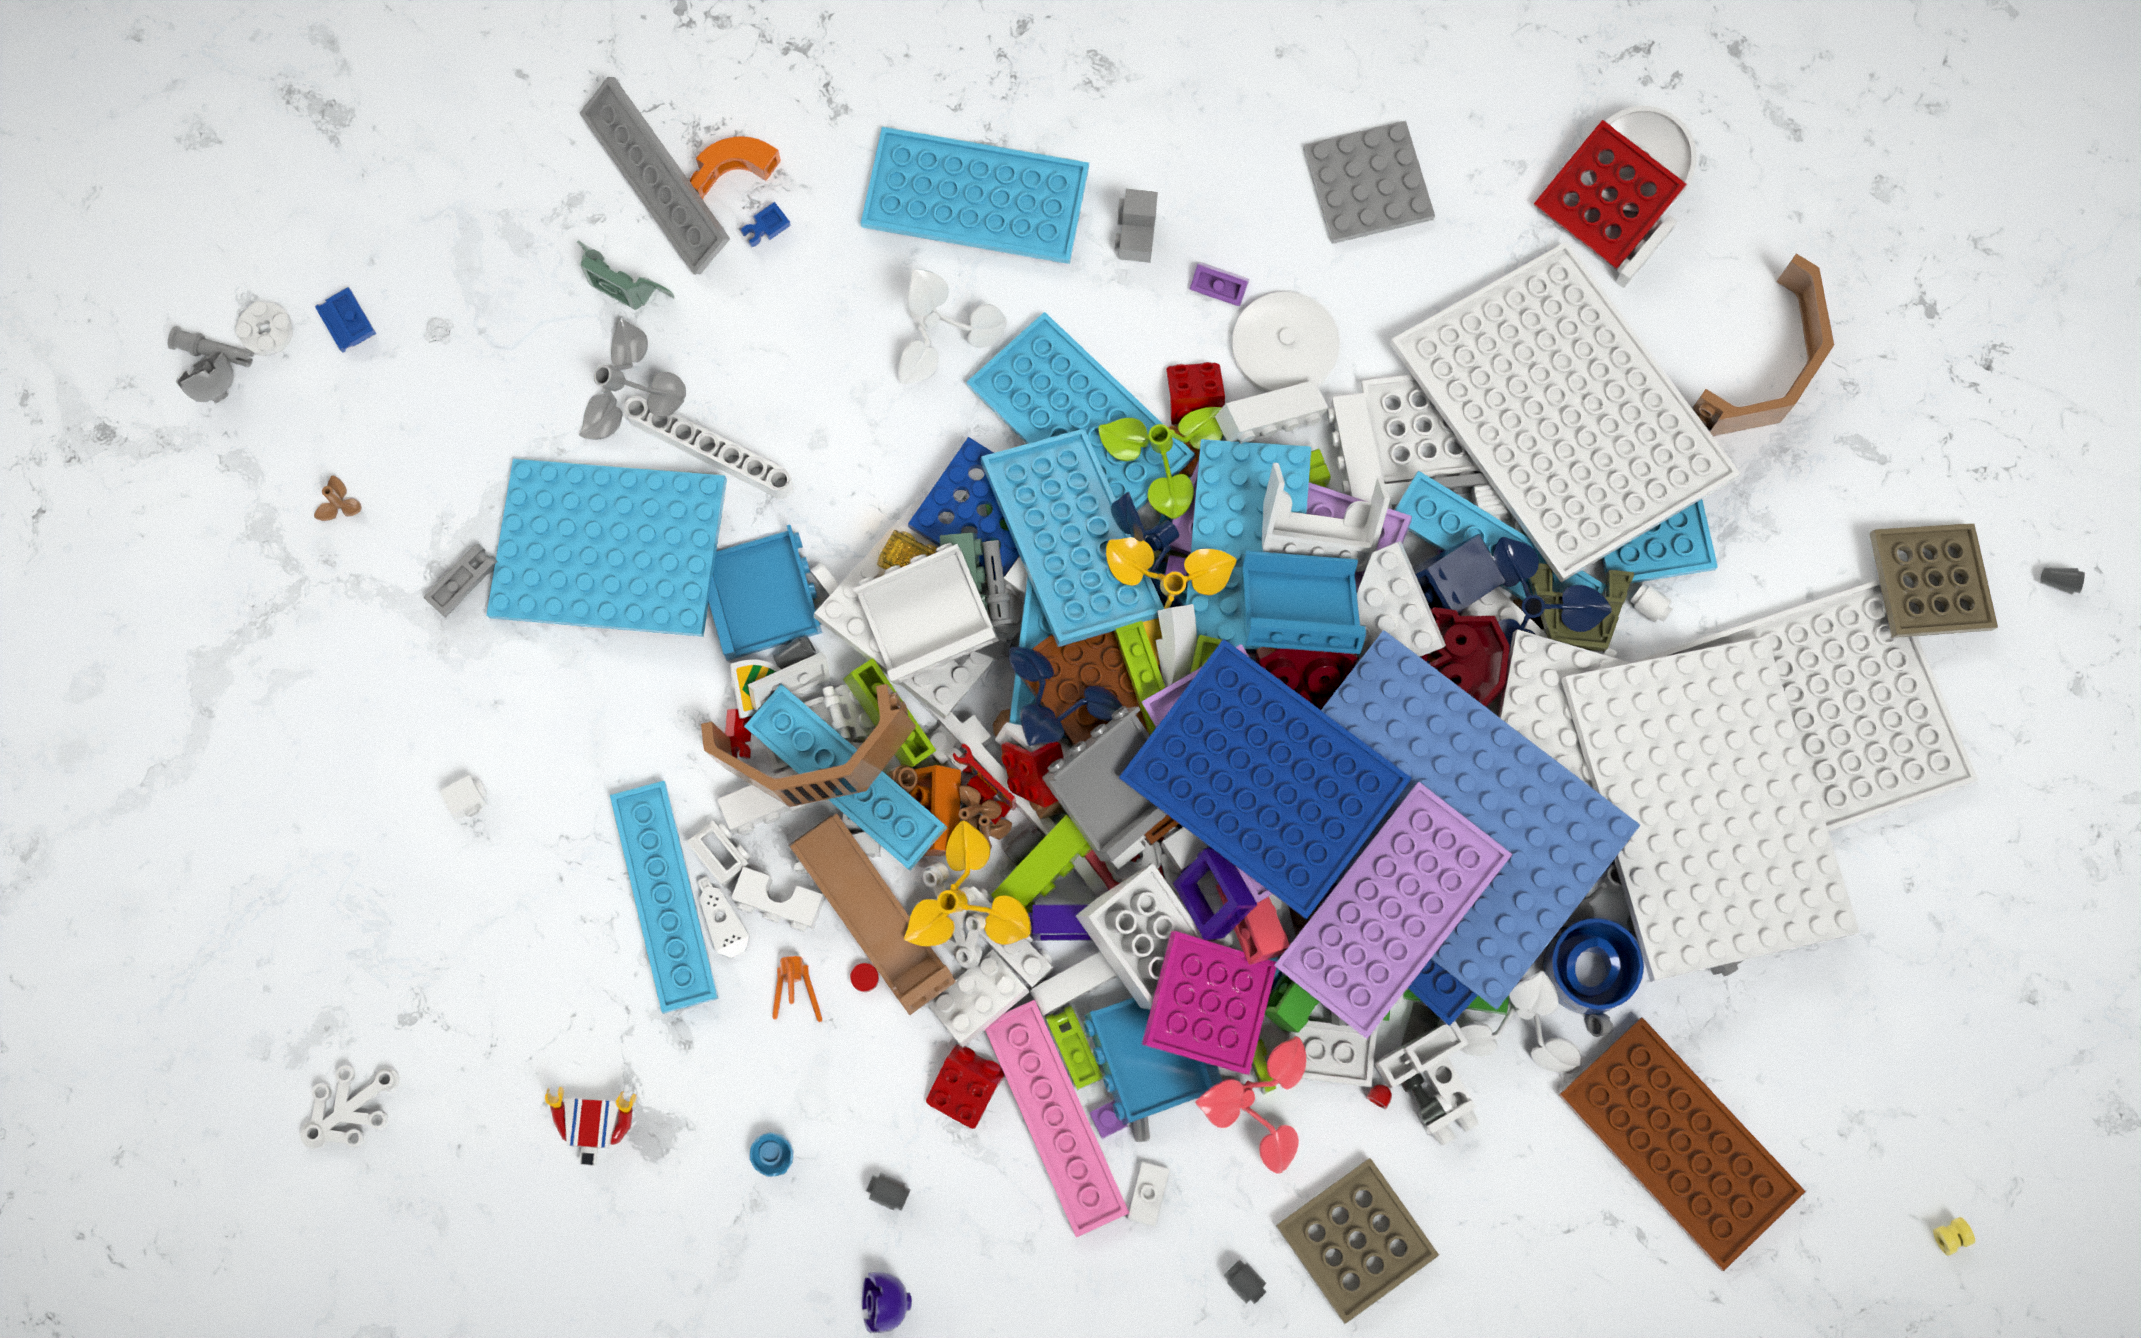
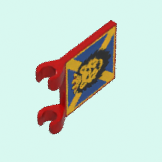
M962 744L961 747L967 751V753H963L964 757L959 758L953 753V758L957 763L968 765L962 772L973 774L974 776L977 775L997 793L996 796L1014 811L1017 808L1016 797L973 759L968 745Z

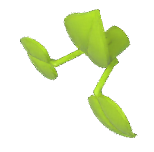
M1220 407L1203 408L1184 416L1178 426L1179 432L1184 437L1176 434L1174 430H1170L1163 424L1154 425L1148 434L1143 422L1135 418H1122L1098 426L1103 446L1117 460L1133 461L1140 456L1141 447L1146 448L1150 443L1152 449L1161 454L1167 478H1158L1151 483L1148 488V500L1157 512L1170 519H1177L1189 509L1194 497L1193 484L1186 475L1178 474L1173 477L1171 475L1167 452L1173 446L1172 438L1183 443L1190 441L1193 448L1200 450L1201 439L1221 441L1224 435L1215 418L1222 409Z

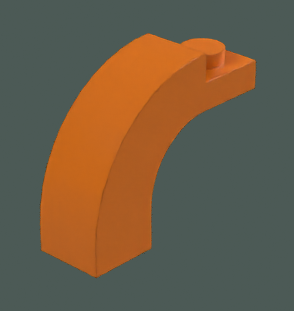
M737 136L722 139L705 148L697 156L696 161L699 170L693 173L690 183L703 200L717 179L731 170H747L767 181L781 162L779 150L762 140L752 137Z

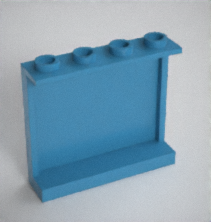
M787 525L788 531L716 551L708 601L722 651L727 661L790 643L797 636L803 637L807 635L811 637L823 633L820 626L822 624L814 618V613L817 609H815L813 599L818 598L814 583H808L806 574L811 573L806 557L801 558L798 551L799 548H803L799 532L793 533L791 525Z
M1245 551L1241 567L1246 646L1361 654L1366 637L1365 626H1360L1355 583L1358 559Z
M1134 998L1091 1011L1084 1015L1085 1021H1083L1084 1030L1089 1038L1092 1037L1095 1045L1093 1049L1094 1058L1098 1065L1102 1064L1105 1076H1103L1105 1088L1108 1093L1112 1092L1115 1101L1113 1104L1115 1116L1118 1120H1122L1123 1125L1197 1099L1210 1088L1222 1082L1217 1066L1142 1045L1151 1009L1140 1008Z

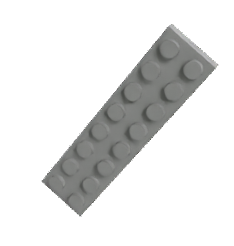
M607 77L579 114L694 275L701 274L728 243L730 237L615 77Z

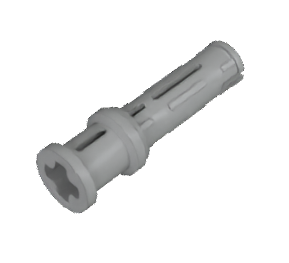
M174 326L168 335L167 345L171 350L181 349L190 352L192 356H200L201 354L210 356L217 352L220 355L222 352L229 362L249 368L253 361L252 358H248L249 356H254L252 351L206 339L199 332L193 334L183 331L181 327Z
M999 540L982 542L989 592L985 601L989 604L992 625L1014 623L1013 619L1010 618L1008 601L1011 598L1008 593H1005ZM992 557H994L996 581L994 580ZM996 585H997V588H998V594H996V589H995V586H996ZM998 604L1000 605L1001 617H999Z

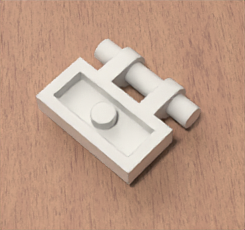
M847 684L840 685L836 689L833 686L823 688L825 696L823 702L825 708L830 710L833 719L832 728L846 740L850 738L852 741L867 739L876 727Z

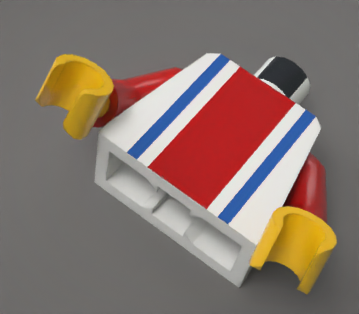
M559 1087L557 1097L552 1096L550 1088H548L545 1094V1101L550 1105L552 1119L561 1139L567 1142V1146L581 1147L579 1165L597 1166L598 1149H612L614 1145L620 1143L630 1130L633 1115L632 1106L637 1100L636 1094L633 1093L630 1101H626L623 1098L624 1091H621L616 1101L565 1098L563 1102L564 1089Z

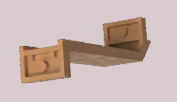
M833 813L788 845L909 1016L956 983L950 970L942 963L931 946H919L904 940L910 916L837 813Z

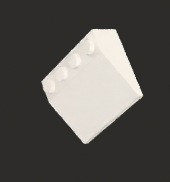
M1150 863L1098 897L1076 915L1140 1008L1151 1009L1171 931L1203 939L1193 919L1153 863Z

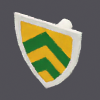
M756 659L730 663L733 679L730 683V688L732 691H735L739 718L752 716L757 711L752 707L748 684L782 669L767 661Z

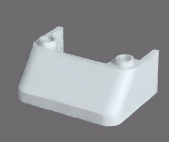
M1273 463L1263 506V551L1358 559L1356 571L1366 570L1372 553L1377 549L1390 501L1383 478L1377 477L1371 502L1356 501L1348 506L1344 519L1291 512L1292 499L1283 490L1285 483L1279 463Z

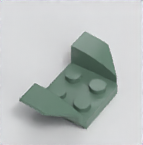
M577 240V243L585 250L580 266L589 285L634 310L645 305L655 289L674 299L675 296L671 290L649 278L639 277L636 283L632 282L633 279L622 271L616 273L610 270L609 265L603 261L605 259L599 251Z

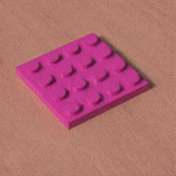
M1171 931L1142 1045L1249 1075L1276 971L1274 966L1276 962L1265 960L1249 965L1242 951L1181 932Z

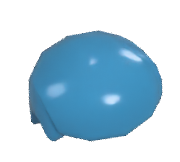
M769 1132L762 1134L755 1139L750 1147V1161L754 1169L766 1177L785 1174L793 1163L794 1149L788 1138L780 1133Z

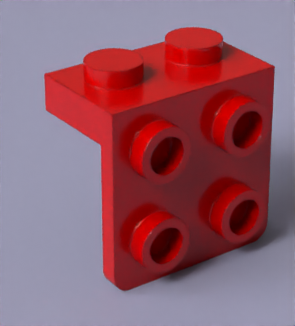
M1205 362L1202 364H1178L1167 367L1171 425H1179L1184 416L1195 410L1209 407L1222 408L1225 405V391L1220 364Z
M1009 742L1002 744L1001 758L1006 767L1007 785L1010 791L1044 808L1057 802V798L1042 777L1049 772L1048 767L1061 758L1064 760L1061 743H1048L1033 752Z
M956 1044L947 1056L926 1098V1103L966 1127L974 1129L979 1124L1005 1074L996 1062L980 1057L969 1047H962Z

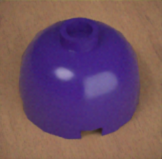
M869 1272L868 1276L870 1278L864 1279L862 1288V1310L867 1309L869 1319H863L864 1325L869 1333L891 1331L903 1322L907 1310H911V1294L906 1292L904 1284L896 1276L884 1272Z

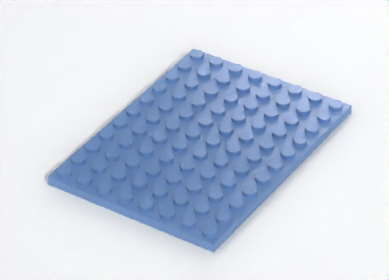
M1383 630L1321 711L1412 779L1334 883L1338 885L1418 782L1508 850L1512 856L1431 957L1432 960L1497 1010L1641 825Z

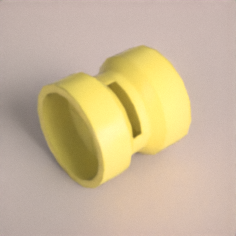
M1962 1217L1952 1220L1948 1226L1942 1225L1933 1229L1935 1241L1947 1256L1956 1253L1959 1247H1968L1976 1241L1971 1227Z

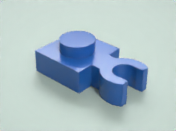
M773 202L754 215L753 218L756 223L754 225L747 224L742 227L741 234L744 237L749 233H754L755 236L749 240V244L751 247H755L760 243L762 236L766 235L771 240L789 228L791 223L776 202Z

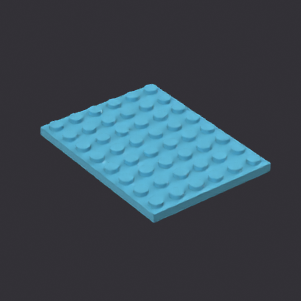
M513 459L496 556L498 562L494 568L486 616L490 619L704 637L711 575L714 571L727 484L726 476Z

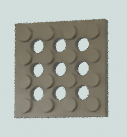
M1975 523L1874 529L1869 533L1892 638L1993 631L1998 628ZM1948 546L1957 551V558L1950 556ZM1923 548L1931 551L1933 555L1932 560L1927 559L1923 555ZM1898 550H1902L1907 554V562L1902 561L1898 557ZM1954 572L1963 577V585L1955 581ZM1929 574L1934 575L1938 579V586L1930 583ZM1904 576L1912 579L1913 588L1905 585L1903 581ZM1960 598L1968 602L1969 611L1964 610L1960 606ZM1935 600L1943 604L1944 612H1939L1935 608ZM1909 602H1913L1918 606L1919 614H1915L1910 610Z
M1368 1158L1275 1225L1344 1324L1440 1256L1371 1158ZM1361 1190L1367 1191L1372 1198L1371 1204L1366 1208L1360 1207L1355 1200L1356 1194ZM1337 1207L1344 1208L1348 1213V1220L1342 1225L1335 1223L1332 1219V1212ZM1377 1215H1384L1389 1221V1226L1384 1232H1378L1373 1227V1219ZM1314 1224L1322 1226L1325 1231L1324 1238L1319 1242L1311 1240L1308 1235L1309 1228ZM1353 1232H1360L1365 1237V1245L1361 1249H1355L1349 1243L1350 1235ZM1395 1239L1402 1240L1406 1245V1252L1400 1257L1393 1255L1390 1250V1245ZM1330 1249H1337L1342 1255L1341 1263L1337 1266H1331L1326 1261V1253ZM1372 1256L1380 1258L1383 1264L1382 1270L1377 1274H1373L1367 1269V1261ZM1349 1273L1355 1274L1359 1279V1286L1354 1291L1347 1290L1343 1285V1278Z

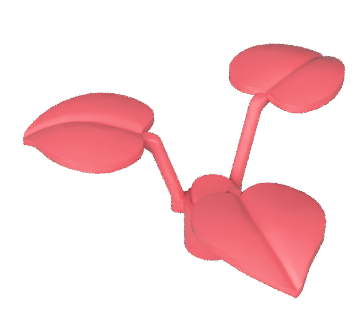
M1294 1036L1292 1039L1278 1045L1272 1051L1267 1061V1072L1273 1080L1264 1082H1251L1248 1080L1245 1084H1242L1234 1079H1228L1213 1086L1195 1101L1207 1119L1216 1127L1226 1128L1232 1125L1240 1115V1108L1264 1125L1271 1134L1266 1135L1260 1142V1157L1264 1165L1270 1171L1277 1174L1285 1171L1294 1159L1299 1145L1298 1135L1295 1129L1289 1125H1281L1275 1130L1274 1126L1252 1110L1250 1106L1255 1101V1093L1252 1089L1254 1087H1274L1278 1083L1284 1089H1291L1301 1080L1306 1068V1052L1301 1039L1298 1036Z

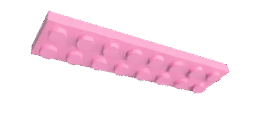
M1035 1000L1004 1013L989 1025L985 1031L1076 1238L1129 1214Z

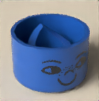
M1592 918L1573 924L1552 941L1545 954L1543 972L1554 985L1559 1003L1575 1013L1593 1015L1605 1013L1623 1004L1633 996L1643 977L1644 960L1637 941L1628 930L1613 921ZM1581 953H1596L1605 962L1606 976L1599 985L1588 987L1578 981L1575 968L1577 958Z

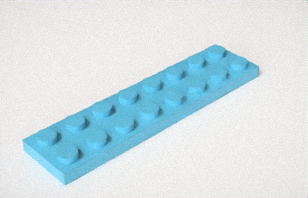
M1420 471L1415 474L1395 508V511L1412 516L1408 531L1441 551H1445L1480 533L1492 556L1499 539L1507 537L1531 546L1538 555L1539 563L1547 564L1530 538ZM1582 570L1563 582H1560L1552 571L1553 592L1563 593L1565 589L1571 586L1585 585L1602 594L1606 588L1604 583ZM1526 578L1525 580L1529 587L1531 595H1533L1528 578ZM1521 582L1513 587L1500 585V587L1524 601L1526 598Z
M782 684L744 726L798 774L843 765L858 750ZM881 771L867 791L828 799L910 871L947 829L945 824L883 771Z
M661 781L610 795L661 1012L665 1014L719 999L666 782Z

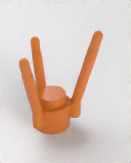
M788 956L780 959V967L777 968V984L772 1014L774 1020L778 1018L783 981L788 983L789 1003L793 1004L794 982L801 981V976H803L818 1022L823 1020L809 976L808 965H803V957Z

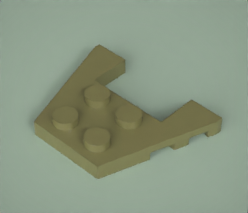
M1539 563L1536 574L1528 578L1533 595L1541 596L1546 604H1564L1562 599L1563 593L1552 591V569L1548 564ZM1609 570L1606 573L1605 598L1610 604L1612 612L1591 630L1585 632L1570 630L1562 621L1561 614L1563 609H1545V612L1540 617L1547 638L1586 650L1605 652L1610 645L1619 619L1618 616L1634 577V572Z

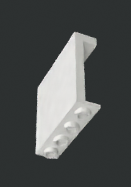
M944 544L936 549L937 553L926 556V554L916 556L910 560L911 564L902 568L900 565L893 566L884 571L885 575L876 579L874 576L865 578L858 582L859 586L853 588L859 597L888 668L887 673L890 681L895 685L999 641L958 544Z

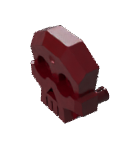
M1436 607L1430 609L1446 646L1430 652L1436 660L1428 664L1449 680L1458 678L1461 683L1457 686L1487 708L1504 688L1510 647L1496 617L1459 616L1457 610ZM1463 638L1466 643L1459 645L1456 643V639ZM1428 654L1420 656V658L1427 662Z
M1260 647L1256 650L1257 664L1319 710H1322L1354 669L1358 659L1357 655L1352 653Z

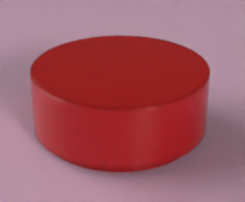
M861 963L856 965L851 971L850 981L856 990L864 993L870 992L879 983V973L873 965Z

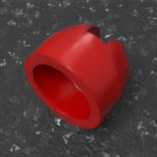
M1381 1084L1374 1086L1366 1098L1373 1104L1387 1109L1392 1099V1093L1386 1085Z

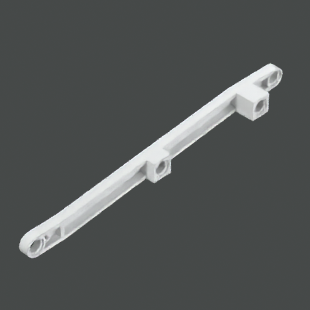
M819 563L810 570L812 576L828 597L839 586L823 563ZM916 698L931 716L952 734L961 745L966 744L970 747L973 759L1016 797V805L1019 811L1045 838L1056 824L1049 817L1039 819L1028 800L1010 791L1007 785V771L985 749L992 742V739L977 717L973 715L961 723L951 712L944 720ZM1079 856L1073 862L1075 865L1073 871L1095 899L1109 891L1085 857Z

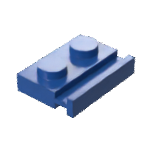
M349 287L326 299L325 303L315 306L342 353L346 351L345 349L351 346L354 347L377 334Z

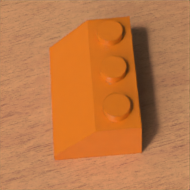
M938 765L914 769L918 780L916 786L908 793L947 826V829L923 856H946V847L950 835L960 823L959 789L961 786V770Z

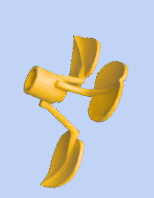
M1135 538L1109 540L1106 546V559L1109 569L1119 582L1134 586L1141 582L1143 575L1161 581V591L1168 596L1164 609L1170 608L1174 596L1183 592L1186 582L1192 580V587L1196 592L1203 595L1217 594L1228 583L1237 562L1235 557L1226 552L1215 549H1200L1192 552L1184 561V568L1189 576H1183L1179 572H1170L1164 576L1163 574L1148 571L1154 563V553L1147 542L1137 541ZM1159 618L1143 622L1157 665H1160L1156 640L1162 639Z
M961 821L954 828L946 847V860L949 867L953 871L965 870L963 875L955 884H951V890L941 892L937 900L925 899L914 907L907 932L904 936V940L919 946H937L947 942L955 930V924L948 915L963 910H973L989 914L985 919L986 926L984 928L987 936L995 943L1003 945L1012 944L1029 937L1031 933L1030 918L1025 907L1016 898L998 896L994 899L992 909L988 907L968 904L966 894L958 889L970 875V869H982L990 858V844L988 840L969 822Z

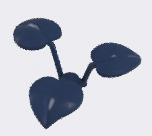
M1127 492L1111 505L1112 516L1122 532L1130 534L1137 541L1145 540L1153 551H1161L1149 571L1156 573L1155 571L1164 556L1171 550L1169 545L1179 538V532L1176 526L1169 520H1165L1151 529L1144 530L1130 492ZM1151 578L1162 605L1165 607L1168 596L1161 591V581ZM1178 595L1174 596L1170 608L1184 606Z
M1507 537L1499 539L1493 558L1506 579L1503 585L1513 587L1521 582L1526 596L1522 603L1525 617L1521 625L1516 620L1510 618L1498 621L1510 647L1513 633L1516 630L1535 634L1532 630L1525 627L1530 618L1541 616L1545 609H1563L1561 614L1563 623L1575 632L1591 630L1612 612V608L1606 598L1595 589L1585 585H1574L1565 589L1562 595L1564 604H1546L1541 596L1531 595L1525 579L1533 577L1538 570L1539 558L1537 553L1526 543Z
M1026 647L1009 648V661L1013 670L1025 680L1039 682L1035 705H1025L1020 714L1021 725L1028 746L1040 743H1053L1062 739L1064 729L1061 721L1082 705H1087V710L1091 715L1105 721H1111L1113 719L1111 715L1123 707L1117 697L1109 690L1100 686H1090L1084 691L1085 698L1080 699L1055 718V713L1050 708H1040L1046 684L1045 679H1051L1054 675L1051 663L1045 656L1033 649Z

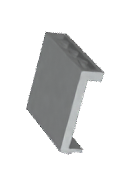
M1123 706L1111 715L1113 719L1106 725L1101 724L1093 729L1090 733L1092 735L1091 738L1086 742L1081 741L1075 744L1069 750L1071 754L1064 760L1061 758L1048 767L1049 772L1042 777L1100 861H1114L1167 815L1119 779L1120 775L1150 737L1135 715L1140 711L1139 707L1126 708V706Z

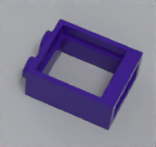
M1211 847L1201 850L1191 865L1185 867L1180 872L1181 875L1173 882L1175 889L1204 940L1225 938L1258 905L1236 866ZM1210 869L1228 899L1215 915L1197 884Z
M1033 905V913H1028L1031 923L1030 934H1033V940L1093 941L1076 917L1088 905Z

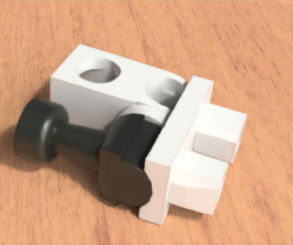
M1449 1057L1423 1072L1437 1095L1431 1098L1421 1086L1424 1083L1421 1073H1417L1401 1083L1405 1092H1412L1419 1107L1417 1115L1427 1134H1433L1441 1146L1456 1138L1448 1125L1457 1119L1464 1132L1479 1125L1476 1114L1473 1111L1476 1105L1471 1100Z

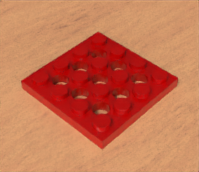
M1602 119L1533 204L1609 265L1618 270L1624 260L1633 252L1640 241L1685 189L1687 184ZM1610 151L1614 155V160L1610 164H1602L1598 159L1601 152ZM1624 167H1631L1635 171V176L1633 179L1625 181L1619 176L1620 170ZM1586 172H1592L1596 175L1597 180L1593 185L1588 186L1582 183L1581 176ZM1646 183L1653 184L1656 188V193L1651 197L1643 196L1640 192L1642 185ZM1607 188H1613L1618 193L1617 198L1612 202H1607L1602 198V192ZM1568 193H1575L1579 196L1580 200L1577 205L1570 207L1564 203V197ZM1628 204H1633L1637 206L1639 213L1634 218H1628L1623 214V208ZM1590 209H1596L1600 213V219L1595 223L1586 221L1584 217L1585 213ZM1616 225L1621 229V235L1617 239H1610L1606 236L1605 231L1609 226Z

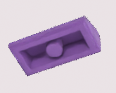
M1199 262L1189 290L1240 307L1250 279Z

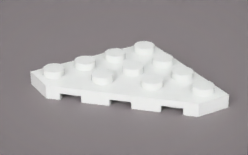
M1401 541L1373 552L1357 592L1360 626H1365L1366 637L1361 654H1356L1358 659L1355 666L1383 630L1419 657L1446 646Z

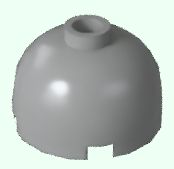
M217 352L193 365L194 369L190 371V374L184 371L176 379L177 385L189 398L197 402L205 403L213 400L214 403H218L229 395L227 390L232 386L234 373L225 355L222 352L219 355Z

